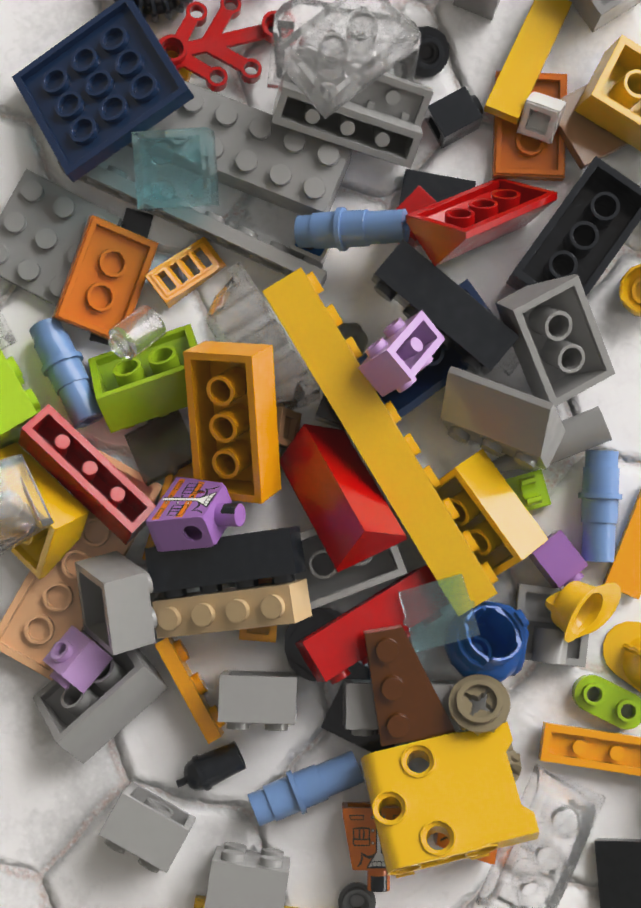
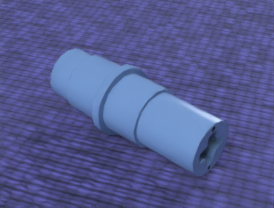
M338 207L332 212L297 215L294 222L295 241L299 248H337L339 252L347 251L349 247L400 243L403 239L408 242L410 228L406 223L408 212L406 209L347 211L345 207Z
M51 317L37 322L30 328L29 333L43 365L41 368L42 374L49 378L55 393L60 397L73 427L75 429L84 428L99 421L103 414L89 383L90 378L82 364L84 359L82 353L76 351L61 321Z
M585 451L582 492H578V498H582L581 556L585 561L614 562L619 500H622L623 495L619 494V451Z
M349 751L316 766L313 764L294 773L289 770L286 772L287 776L263 785V788L247 795L259 826H263L274 820L276 822L300 811L302 815L308 813L307 808L329 800L328 797L364 783V779L353 752Z

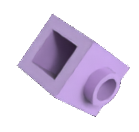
M72 625L62 638L53 645L51 651L42 661L54 670L50 677L67 690L73 685L84 694L113 658Z

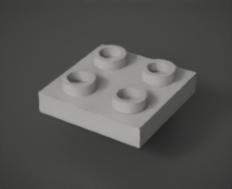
M517 584L515 610L521 609L530 623L527 626L529 637L525 660L585 667L589 634L578 637L569 643L564 640V632L552 622L551 611L545 606V600L562 589Z

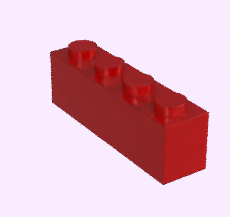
M47 404L21 428L18 443L125 545L146 526L145 521L156 505L50 404Z
M423 565L415 568L296 642L295 645L316 681L327 682L329 680L333 685L351 674L349 667L358 661H361L363 665L368 663L364 630L401 625L409 638L413 635L410 628L421 621L426 626L443 616L440 609L450 604L428 565Z

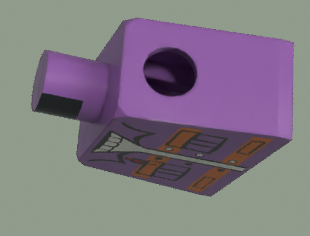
M176 477L145 522L159 552L208 548L217 544L228 526L241 527L245 522L246 512L243 504L232 503L227 487L222 482Z

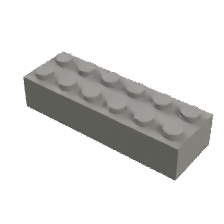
M187 81L185 82L193 93L194 98L127 145L300 215L330 212L352 155V149L271 123V114Z

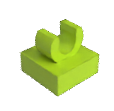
M541 469L505 479L528 511L551 505Z

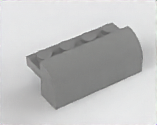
M294 42L276 95L271 123L411 169L423 137L421 125L434 92L431 88Z

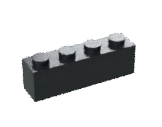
M404 239L378 268L371 279L376 284L374 286L375 291L389 302L394 299L405 308L402 312L408 319L422 310L444 336L445 341L440 346L446 350L452 347L462 356L460 362L475 374H478L480 371L486 375L492 371L520 337L439 268L434 267L427 258Z
M300 526L222 536L216 545L208 548L164 552L157 551L156 546L144 548L147 570L153 582L152 593L164 592L165 599L186 596L187 589L195 587L200 588V594L222 591V584L235 582L236 589L259 586L258 579L272 577V584L295 581L294 574L306 571Z

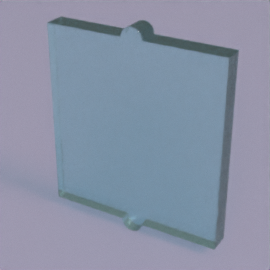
M463 574L398 592L406 618L403 620V624L408 626L416 653L480 635L473 611L475 602L469 598Z

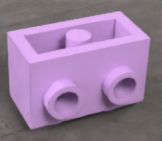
M422 310L405 321L400 317L394 320L383 330L386 337L379 338L365 351L368 357L358 369L382 397L395 389L399 393L408 389L417 380L415 375L434 359L432 355L445 341L444 336Z

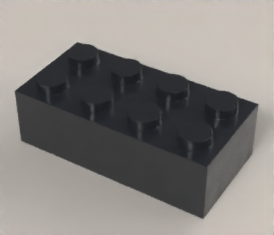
M595 156L514 269L506 284L518 291L527 285L576 274L579 276L587 296L641 220V187Z

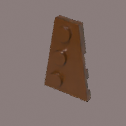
M395 625L364 630L372 695L381 746L455 733L456 731L403 627Z

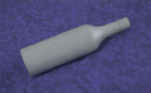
M599 406L562 421L566 432L550 465L612 440ZM507 454L492 460L500 473L511 469H520L528 472L541 469L537 466L534 469L525 468L517 464L513 460L514 457Z

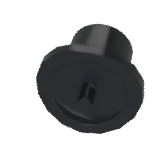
M429 26L417 27L410 31L403 39L400 48L401 61L405 68L413 75L422 78L432 77L441 72L447 64L450 54L449 43L445 35L438 29Z

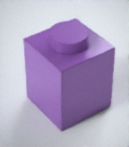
M561 530L554 531L547 536L548 540L528 555L553 588L565 587L571 581H580L584 577L581 571L588 566L587 562Z

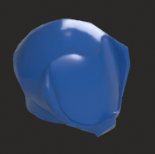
M484 601L459 617L456 614L445 631L444 647L449 661L463 677L483 674L502 682L509 676H515L522 670L529 637L527 626L530 623L521 609L515 610L509 605L491 601Z

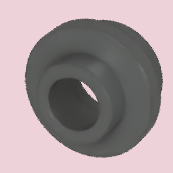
M353 882L341 890L338 905L339 908H375L376 898L374 892L367 890L366 884ZM352 896H362L364 903L360 907L352 906L350 904Z

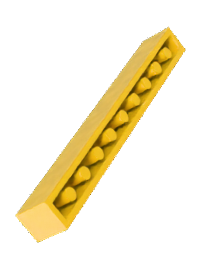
M300 267L262 292L459 617L498 594L493 584L499 580L488 561L480 564L473 553L479 547L469 530L467 529L461 533L454 520L460 517L450 498L448 497L442 501L435 487L441 483L430 465L422 468L416 455L421 453V450L410 433L405 436L402 435L396 425L402 419L391 400L384 404L376 392L377 390L358 369L360 363L357 359L363 356L353 337L350 336L345 339L338 329V326L344 322L333 304L327 307L323 304L318 294L323 292L324 289L312 271L306 275Z

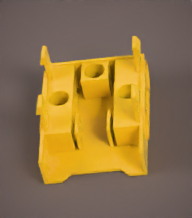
M508 722L500 725L494 733L489 731L477 735L472 731L455 732L375 751L364 755L360 759L388 876L395 875L397 879L414 875V871L458 860L467 858L475 860L490 856L489 852L496 849L538 839L540 831L535 814L530 809L521 805L506 753L513 741ZM415 758L425 759L429 763V767L421 773L413 772L409 769L408 765ZM387 804H395L401 809V813L394 820H386L380 815L381 809ZM434 833H442L448 837L449 844L442 850H435L428 845L427 840Z

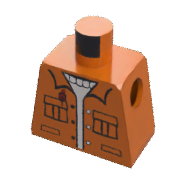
M342 802L352 870H367L368 891H389L390 875H387L371 803ZM387 804L380 811V815L386 820H394L401 813V809L395 804Z

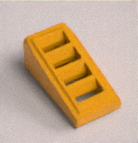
M202 237L155 267L145 277L166 306L170 308L223 269L226 264L207 239ZM201 250L212 263L207 268L196 255ZM188 259H191L200 271L195 276L184 263ZM178 267L188 279L184 283L173 272ZM165 276H168L176 286L172 291L162 281Z

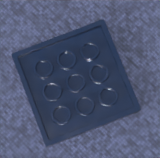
M133 0L116 1L12 76L66 176L73 183L194 98L193 93Z

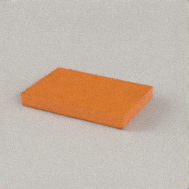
M496 71L495 83L501 71ZM540 73L532 92H539L556 99L566 96L567 74ZM494 116L492 178L542 181L564 180L566 145L557 131L552 143L548 144L517 133L521 116L517 125Z
M90 215L52 318L114 343L123 344L146 280L145 275L149 272L159 243L97 216Z

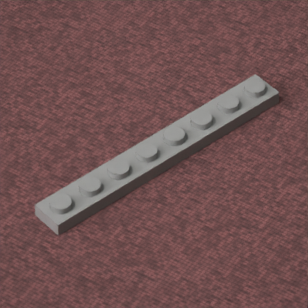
M57 161V163L59 164V166H60V168L62 169L63 173H65L64 170H63V168L61 167L59 161ZM109 165L107 169L97 166L78 179L285 276L301 267L306 275L313 271L322 288L327 279V271L322 269L323 264L308 256H304L303 259L297 258L289 254L290 249L276 241H271L270 244H267L257 239L258 235L246 227L238 226L237 229L224 224L225 219L211 211H206L205 214H202L192 209L193 205L179 196H173L172 199L159 194L160 189L149 182L141 181L140 184H137L127 179L128 175L114 166Z

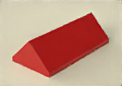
M498 177L406 215V223L435 267L526 226L557 200L558 192Z
M303 424L281 456L280 466L337 573L407 540L404 531L345 431Z

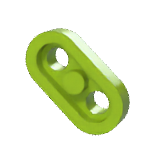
M593 674L583 675L575 681L572 687V697L579 708L621 729H633L640 725L641 698ZM592 687H596L599 691V696L594 701H590L587 697V692ZM625 704L632 706V714L629 717H623L621 714V708Z

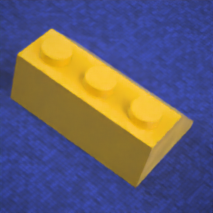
M15 442L0 449V540L40 580L53 569L81 538L89 512L60 485L56 478L52 477L36 462L32 455L28 454Z
M483 448L439 479L441 484L435 487L442 501L448 497L450 498L460 517L454 520L461 533L467 529L469 530L479 547L473 553L480 564L488 561L496 576L521 562L548 540Z

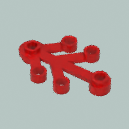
M221 0L220 9L204 36L200 39L189 41L195 28L203 26L207 21L206 6L201 2H192L187 6L186 16L176 33L166 35L159 41L166 52L175 51L178 53V57L170 58L177 70L184 68L206 80V85L211 91L220 92L227 86V72L218 66L211 67L194 56L208 54L239 71L240 77L244 82L254 84L261 77L262 66L260 62L253 58L247 59L229 48L266 40L272 44L281 43L288 36L290 21L283 12L270 11L263 16L260 25L223 33L230 20L240 15L241 0ZM228 3H232L237 8L234 10H228L225 8V5ZM199 11L202 13V17L194 18L190 13ZM275 27L280 30V33L274 34L269 32L268 29ZM252 67L256 69L257 73L249 75L245 72V69ZM218 75L222 77L223 81L214 83L210 78Z

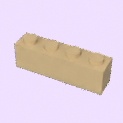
M307 578L280 584L264 583L259 584V586L236 589V587L223 588L222 591L200 594V591L187 593L186 596L167 599L164 597L152 601V608L156 613L158 622L156 628L157 639L294 624L312 616Z

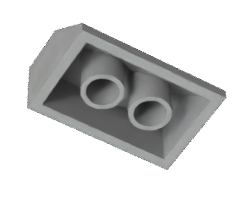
M573 274L527 285L495 302L503 323L520 336L512 346L533 396L554 403L556 407L615 374L578 275Z
M454 366L450 367L447 374L440 417L448 430L447 434L462 443H468L469 440L479 443L484 451L492 455L500 456L501 453L512 456L517 464L525 468L534 469L537 466L547 470L566 432L554 403Z
M95 642L113 659L84 694L73 685L66 690L53 680L33 697L56 743L83 764L168 689V686L154 665L139 648L113 656L98 642Z

